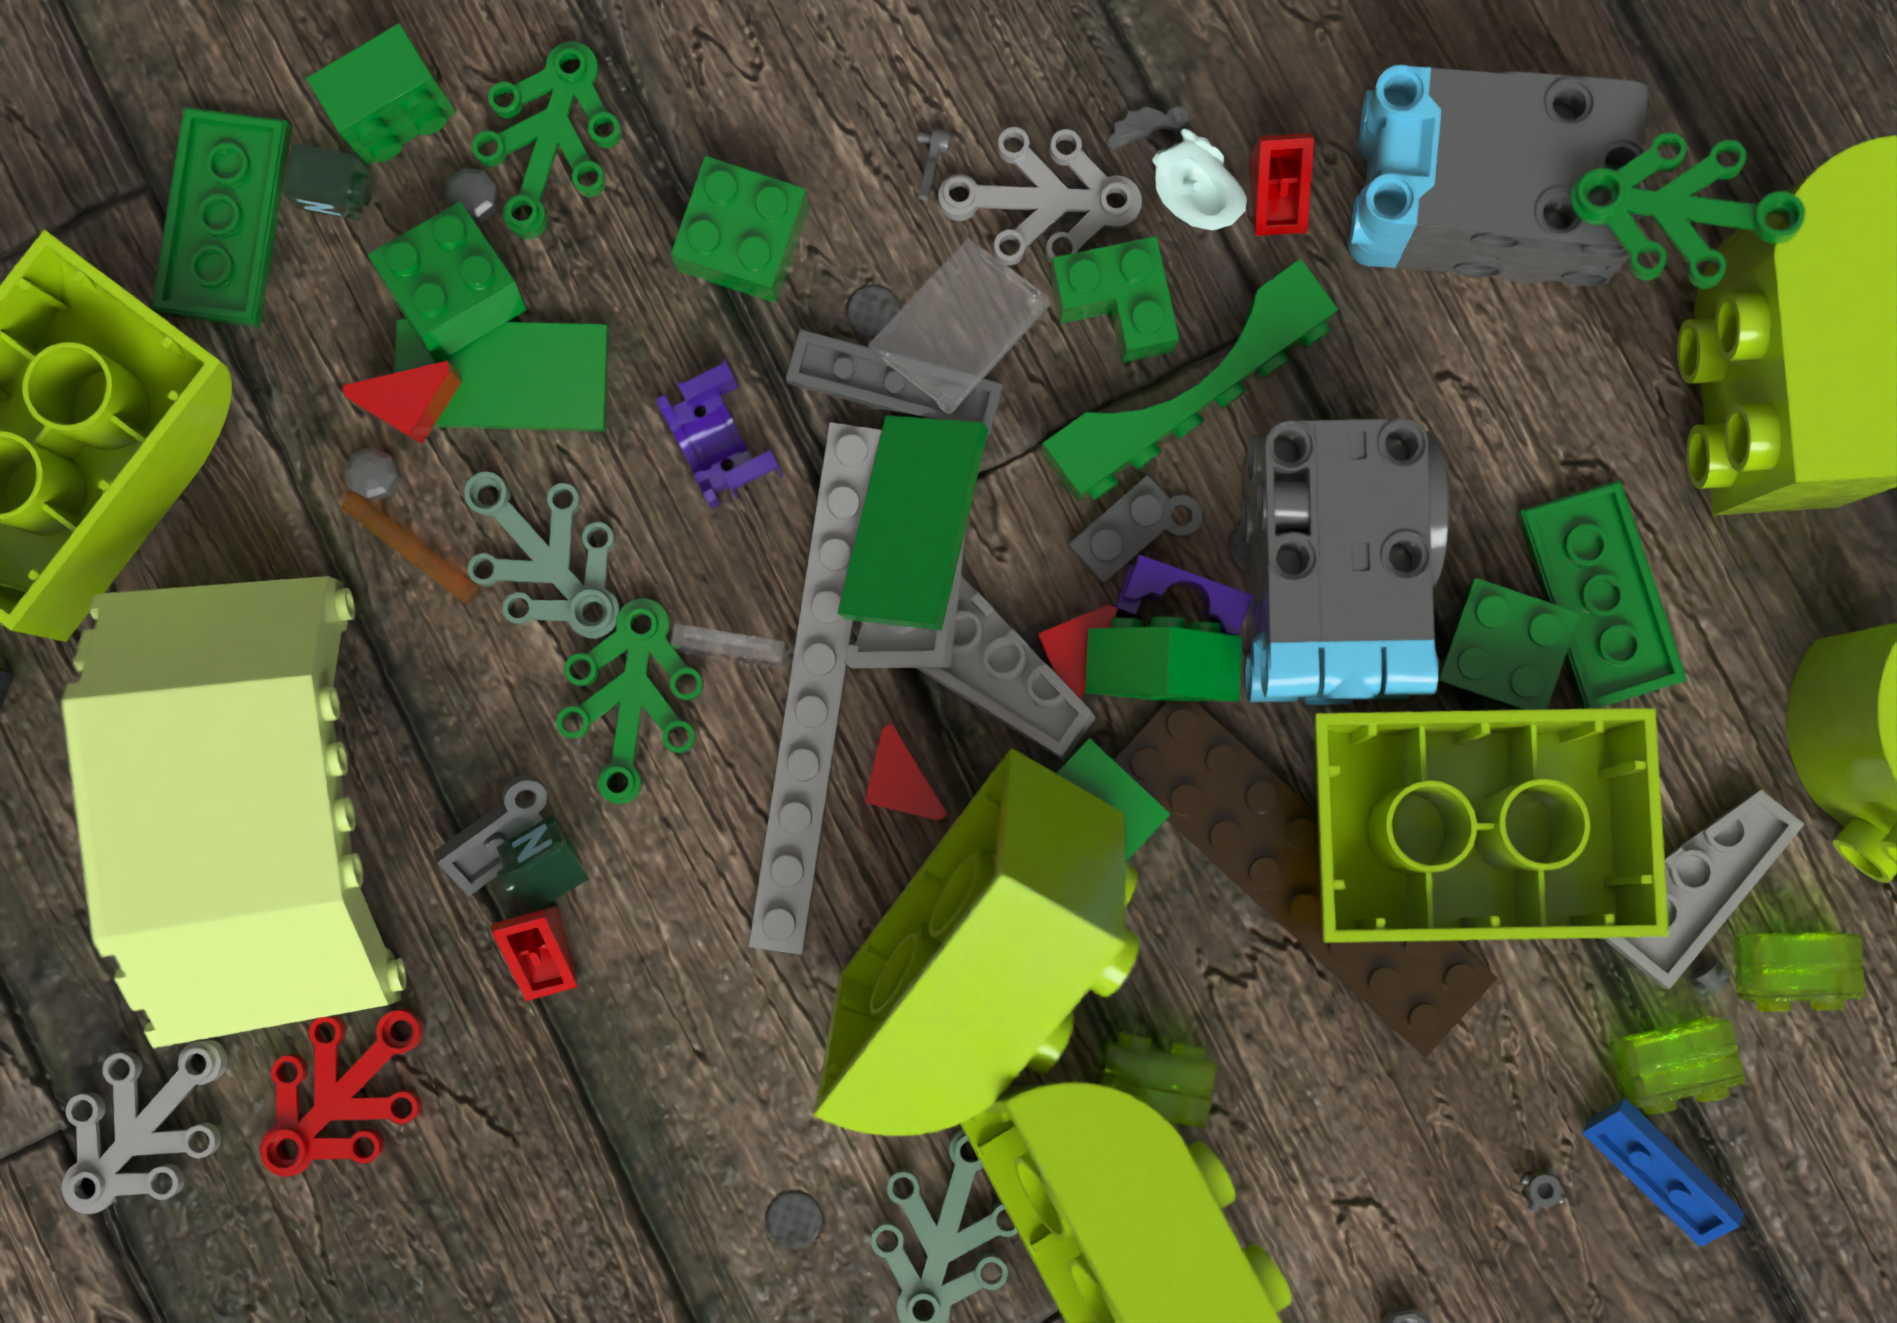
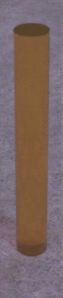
M357 493L350 494L343 502L342 509L463 603L467 605L475 598L479 592V587Z

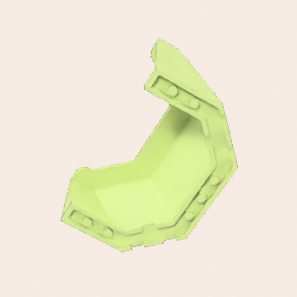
M329 576L94 595L89 611L93 619H97L95 629L82 632L74 659L78 672L82 671L79 682L66 685L62 699L93 941L102 957L115 955L121 969H117L115 980L132 1011L144 1009L151 1022L146 1023L145 1034L152 1047L167 1046L358 1011L401 1001V991L406 989L407 983L403 960L401 958L395 959L391 950L385 948L360 889L363 883L362 864L359 855L352 853L349 831H353L355 828V812L351 799L349 797L344 798L341 775H346L347 755L343 743L336 741L334 720L339 719L340 716L339 698L333 683L341 633L346 631L348 620H352L355 617V605L350 589L344 588L342 581Z

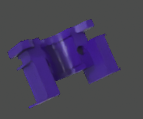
M725 359L722 360V364L682 384L677 382L685 398L684 401L672 406L666 395L656 399L711 509L721 505L716 494L728 487L734 497L737 498L735 489L776 469L780 477H783L771 450L753 459L751 458L721 396L739 388ZM699 410H707L704 417L696 416ZM731 462L734 464L733 469L729 471L723 470L726 463Z
M1142 555L1138 556L1136 565L1129 564L1114 606L1118 608L1117 615L1133 618L1137 613L1142 597L1151 601H1158L1168 588L1186 586L1193 589L1200 596L1204 607L1202 618L1221 624L1220 633L1239 636L1252 598L1251 594Z

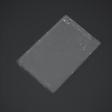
M968 238L868 344V347L880 355L889 366L936 400L937 405L945 413L952 414L1044 311L1048 309L1051 301L1043 292L1009 267L1000 263L994 256Z

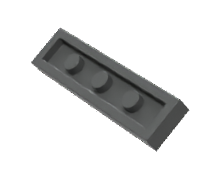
M801 329L799 330L786 376V382L790 385L913 418L982 422L988 429L987 438L990 437L1003 390V384Z

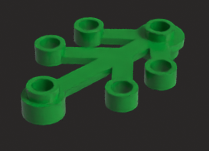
M564 42L556 46L547 57L546 69L515 85L509 82H499L492 86L488 94V101L494 112L502 118L515 117L520 113L523 104L549 92H552L547 109L498 134L493 131L480 132L472 142V151L478 161L484 166L495 167L505 160L506 155L536 140L520 192L510 197L503 207V220L506 226L516 237L521 239H534L540 236L547 227L548 214L540 201L559 145L573 170L572 181L580 194L586 197H594L602 193L606 186V177L601 167L590 160L568 118L574 97L577 98L589 118L588 132L597 146L601 148L614 147L622 137V129L617 118L606 111L593 86L599 72L597 59L590 48L579 42ZM574 59L580 62L576 72L565 73L562 71L563 65L568 60ZM511 93L514 95V101L508 107L497 105V100L502 94ZM610 123L614 126V130L608 137H599L596 135L599 125ZM487 142L498 143V149L492 156H483L481 154V149ZM595 172L598 174V179L594 185L586 187L580 184L583 174ZM527 205L532 208V213L528 219L523 221L515 219V211L520 206Z
M1667 132L1659 135L1653 141L1650 149L1617 171L1595 168L1583 173L1575 181L1570 195L1573 212L1579 219L1588 224L1606 225L1630 256V272L1640 280H1652L1658 277L1665 266L1667 254L1659 243L1647 240L1629 213L1651 216L1689 264L1687 275L1690 282L1694 286L1703 289L1712 288L1721 281L1726 270V260L1720 252L1710 249L1688 221L1755 230L1757 236L1763 241L1781 244L1791 240L1798 233L1805 219V207L1802 201L1789 192L1771 193L1759 205L1693 196L1717 179H1732L1740 173L1746 161V151L1739 142L1734 140H1723L1717 143L1712 148L1708 157L1658 191L1634 189V187L1657 170L1671 172L1681 166L1687 152V145L1685 140L1676 133ZM1669 145L1677 150L1678 156L1673 159H1663L1659 156L1657 149L1661 146ZM1721 153H1730L1736 158L1737 164L1732 167L1721 166L1717 162L1716 156ZM1601 191L1609 196L1610 202L1604 206H1596L1589 200V195L1593 192ZM1770 215H1780L1785 219L1787 227L1781 230L1772 229L1768 226L1766 218ZM1643 253L1653 254L1658 260V265L1653 268H1644L1638 263L1637 257ZM1702 261H1709L1716 266L1717 273L1711 277L1703 276L1697 271L1696 265Z
M646 598L635 599L625 604L619 611L616 619L617 631L588 653L572 655L564 666L565 676L571 683L578 686H588L597 679L599 669L628 650L625 672L578 707L569 706L562 709L556 719L557 728L563 736L578 739L584 737L589 732L593 722L620 703L611 764L606 765L598 777V789L601 795L607 801L615 804H627L634 801L640 795L643 788L642 774L634 766L642 705L663 732L662 740L667 749L676 753H685L691 750L696 742L694 728L689 723L680 720L647 676L650 653L671 677L670 688L676 697L686 701L694 700L701 695L704 689L702 676L694 669L688 668L666 639L670 629L667 612L660 604ZM640 615H647L651 619V628L645 634H637L633 629V622ZM580 660L588 661L591 666L589 676L583 680H578L573 674V667ZM686 674L693 675L697 682L695 690L690 694H682L678 689V680ZM577 712L583 719V725L579 731L571 733L565 726V720L569 714ZM676 727H684L689 734L688 742L682 747H675L670 741V734ZM617 772H622L628 779V786L621 793L614 792L610 787V778Z

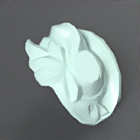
M1182 129L1180 133L1183 136V142L1176 143L1168 149L1157 151L1152 159L1156 165V190L1162 203L1176 217L1193 227L1216 230L1232 225L1246 210L1247 197L1243 188L1224 168V155L1217 147L1212 146L1207 138L1198 137L1191 130Z

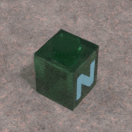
M294 144L283 195L298 210L360 221L362 207L369 205L373 194V178L370 175V170L356 155Z
M553 814L496 847L503 868L497 871V876L502 886L512 899L521 896L532 912L537 911L589 880L578 849Z

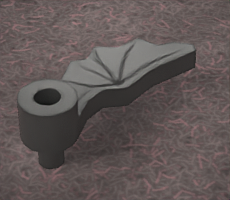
M1183 106L1170 108L1167 115L1148 107H1143L1139 112L1129 110L1124 120L1114 123L1115 133L1109 137L1107 148L1112 151L1131 141L1149 138L1154 130L1169 129L1174 134H1181L1180 131L1182 129L1190 127L1189 113Z
M933 128L932 134L919 131L917 142L930 144L918 199L929 200L938 154H948L952 131Z

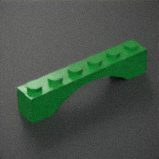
M1300 258L1256 291L1250 301L1243 329L1234 347L1222 363L1199 384L1172 400L1142 410L1119 413L1085 412L1043 442L1041 454L1076 502H1079L1088 494L1093 501H1096L1119 484L1115 475L1130 464L1137 471L1161 454L1162 451L1158 447L1159 443L1173 433L1178 440H1181L1204 422L1200 414L1217 403L1222 410L1241 397L1247 391L1243 383L1258 372L1263 379H1266L1289 361L1285 355L1287 351L1300 342L1307 349L1322 339L1332 330L1327 323L1338 311V308Z

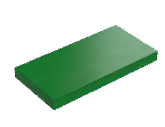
M190 107L183 108L151 310L155 313L165 316L261 328L292 125L287 120Z
M397 319L395 373L435 364L408 321ZM505 322L439 361H448L460 372L462 382L433 427L606 431L610 328L607 324Z
M885 416L837 612L844 620L942 631L988 434V429L982 422Z
M1621 480L1516 512L1544 600L1581 613L1564 660L1580 709H1597L1687 681Z

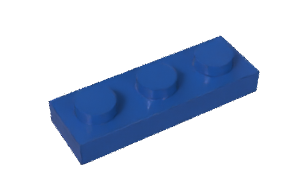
M1626 1098L1621 1099L1587 1120L1582 1134L1699 1247L1740 1227L1745 1212Z

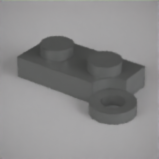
M1147 475L1071 541L1068 547L1101 585H1104L1164 531L1171 536L1179 538L1188 537L1193 534L1201 525L1202 509L1198 502L1190 496L1176 495L1169 499ZM1176 507L1188 509L1191 514L1190 522L1183 526L1175 524L1171 517L1173 509Z
M523 775L512 779L502 792L503 802L433 851L437 864L468 896L518 861L517 858L532 838L515 848L512 845L513 842L543 824L546 825L547 829L533 849L556 834L552 823L541 811L547 801V792L538 778ZM523 790L534 792L533 798L526 803L515 801L517 794Z

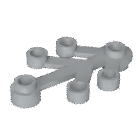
M1010 127L1005 129L999 136L998 153L1004 161L1014 163L1035 187L977 185L971 177L955 174L946 178L940 185L938 203L942 213L947 218L955 221H964L971 218L978 208L1035 210L1016 229L1002 231L995 238L993 249L995 258L1004 265H1015L1022 260L1025 249L1066 212L1088 213L1068 233L1058 232L1049 238L1046 246V257L1050 263L1053 257H1057L1053 253L1052 247L1058 242L1067 243L1071 248V254L1077 253L1104 227L1119 229L1130 225L1139 215L1142 197L1138 187L1130 179L1117 175L1107 177L1081 150L1082 142L1079 135L1072 130L1063 129L1056 132L1051 139L1050 156L1057 164L1068 165L1088 190L1068 189L1029 148L1027 133L1018 127ZM1010 138H1016L1022 142L1023 148L1018 152L1012 153L1005 149L1004 143ZM1063 140L1070 141L1075 146V151L1068 155L1061 154L1056 149L1057 143ZM955 187H963L968 191L969 196L966 200L957 202L950 197L949 193ZM1112 193H1118L1124 197L1126 204L1121 208H1113L1107 203L1106 198ZM1005 240H1013L1018 244L1019 251L1014 255H1005L1001 252L999 246Z
M203 1039L187 1045L179 1055V1070L140 1114H138L137 1078L142 1071L140 1058L130 1051H123L109 1056L103 1065V1075L106 1081L113 1085L115 1142L103 1155L101 1153L99 1120L104 1116L106 1109L103 1098L97 1093L86 1092L76 1095L69 1100L66 1106V1117L72 1125L76 1126L77 1163L66 1172L62 1182V1193L66 1203L73 1210L82 1214H94L109 1207L115 1197L119 1195L149 1194L158 1200L168 1199L178 1194L184 1186L185 1177L183 1171L178 1166L164 1164L153 1169L151 1172H118L132 1156L186 1152L193 1158H203L214 1153L219 1148L221 1134L219 1129L211 1123H200L186 1130L155 1132L196 1084L203 1085L215 1081L223 1075L228 1065V1056L225 1048L219 1042ZM196 1053L201 1054L206 1060V1068L203 1073L196 1072L191 1065L192 1057ZM119 1059H124L129 1064L130 1071L126 1078L120 1077L116 1072L115 1067ZM82 1100H86L92 1105L93 1113L89 1119L82 1117L79 1113V1104ZM198 1131L205 1132L209 1137L210 1142L206 1150L198 1148L195 1144L194 1138ZM161 1172L167 1173L172 1178L173 1184L170 1191L161 1189L158 1184V1176ZM85 1177L90 1178L95 1183L96 1190L93 1196L86 1195L82 1189L81 1184Z

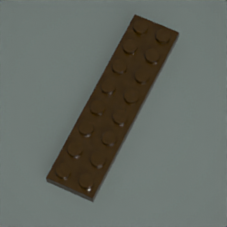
M1166 701L1113 759L1171 814L1166 819L1168 823L1420 1055L1427 1057L1497 979L1493 973L1457 940L1322 942L1318 813L1196 701Z

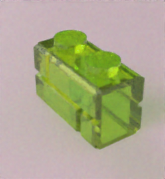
M1840 931L1735 934L1733 938L1734 961L1737 965L1735 970L1736 995L1738 999L1756 1002L1757 1011L1788 1012L1791 1011V1001H1810L1811 1010H1845L1844 1000L1863 999L1865 996L1864 971L1861 969V964L1863 963L1862 938L1857 933Z
M1712 1015L1611 1039L1609 1042L1614 1066L1618 1072L1617 1078L1622 1098H1626L1636 1108H1643L1645 1114H1661L1673 1111L1678 1108L1676 1100L1694 1095L1698 1102L1721 1100L1730 1096L1728 1087L1745 1084L1740 1056L1736 1052L1737 1045L1732 1025L1725 1018Z
M1120 1032L1119 1041L1106 1039L1097 1085L1129 1094L1158 1112L1168 1122L1205 1129L1217 1069L1216 1062L1204 1057L1205 1048L1180 1042H1173L1172 1051L1152 1048V1038L1127 1032Z

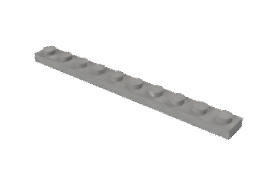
M829 423L749 947L799 955H802L804 951L847 669L844 659L851 643L854 623L852 620H844L837 612L882 430Z

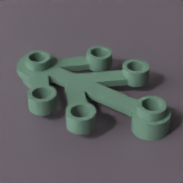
M480 472L473 475L466 483L464 489V497L468 506L482 516H493L533 561L497 559L490 554L480 553L473 556L468 563L467 572L470 579L485 587L493 586L498 581L554 584L568 600H534L525 593L515 592L505 598L502 605L503 615L508 621L516 625H527L533 620L569 622L576 633L590 639L602 638L610 634L616 628V619L620 611L617 598L606 589L608 553L613 550L616 544L614 531L603 522L590 523L583 530L582 543L588 550L583 585L570 570L573 515L581 507L580 493L567 483H558L549 490L547 503L551 509V524L548 546L510 503V488L502 478L491 472ZM489 487L497 488L499 493L497 501L492 505H484L482 502L484 490ZM563 491L571 492L573 495L572 504L566 509L557 508L555 503L557 495ZM600 529L605 530L608 534L607 543L600 548L592 547L590 543L592 533ZM483 561H491L494 567L493 574L487 579H480L477 575V567ZM520 599L526 600L529 606L527 614L522 618H515L511 613L513 603ZM593 603H599L603 607V616L597 622H589L585 616L587 607Z
M962 1127L957 1129L950 1139L949 1153L955 1165L937 1225L919 1192V1179L913 1171L899 1169L893 1172L888 1179L887 1193L890 1199L902 1206L927 1254L922 1276L920 1277L903 1248L904 1234L898 1224L884 1221L879 1223L872 1232L871 1245L874 1252L886 1258L902 1289L897 1300V1315L901 1323H947L951 1305L982 1288L988 1290L998 1289L1004 1285L1008 1277L1005 1260L996 1253H987L977 1260L974 1269L943 1283L950 1261L998 1235L1011 1237L1018 1233L1014 1225L1006 1228L997 1223V1215L1002 1210H1005L1002 1202L997 1203L990 1214L958 1231L975 1172L983 1168L978 1157L970 1160L962 1156L960 1148L963 1143L969 1141ZM905 1177L912 1181L914 1189L909 1195L900 1196L894 1191L893 1183L898 1178ZM890 1230L897 1235L898 1242L894 1247L884 1248L878 1243L877 1236L882 1231ZM994 1262L1001 1267L1002 1272L997 1279L987 1280L982 1276L981 1269L986 1263ZM921 1299L930 1301L934 1306V1311L927 1317H920L913 1310L914 1304Z

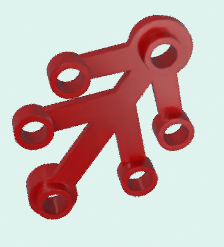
M397 1009L385 1014L378 1022L376 1028L377 1041L339 1080L338 1045L345 1038L346 1026L343 1020L335 1015L316 1019L309 1028V1038L314 1045V1106L301 1120L298 1085L303 1083L308 1076V1064L302 1056L297 1054L280 1057L273 1063L271 1078L276 1084V1125L265 1133L260 1145L261 1159L270 1172L282 1177H291L306 1170L313 1160L352 1159L359 1164H367L382 1154L384 1139L375 1129H363L355 1133L351 1138L316 1137L331 1120L390 1119L396 1124H406L418 1117L422 1110V1101L420 1096L413 1090L403 1089L387 1097H354L394 1054L408 1052L420 1044L424 1036V1024L416 1012L409 1009ZM400 1020L408 1022L411 1026L412 1033L407 1040L400 1039L395 1033V1026ZM324 1022L332 1024L335 1028V1037L331 1042L323 1040L320 1036V1027ZM286 1061L292 1062L297 1067L298 1073L294 1081L287 1080L282 1074V1067ZM399 1097L407 1098L411 1102L412 1111L409 1116H402L397 1112L395 1104ZM361 1137H368L374 1144V1151L369 1156L362 1154L358 1149V1141ZM285 1139H292L296 1142L298 1152L295 1157H288L284 1154L282 1144Z

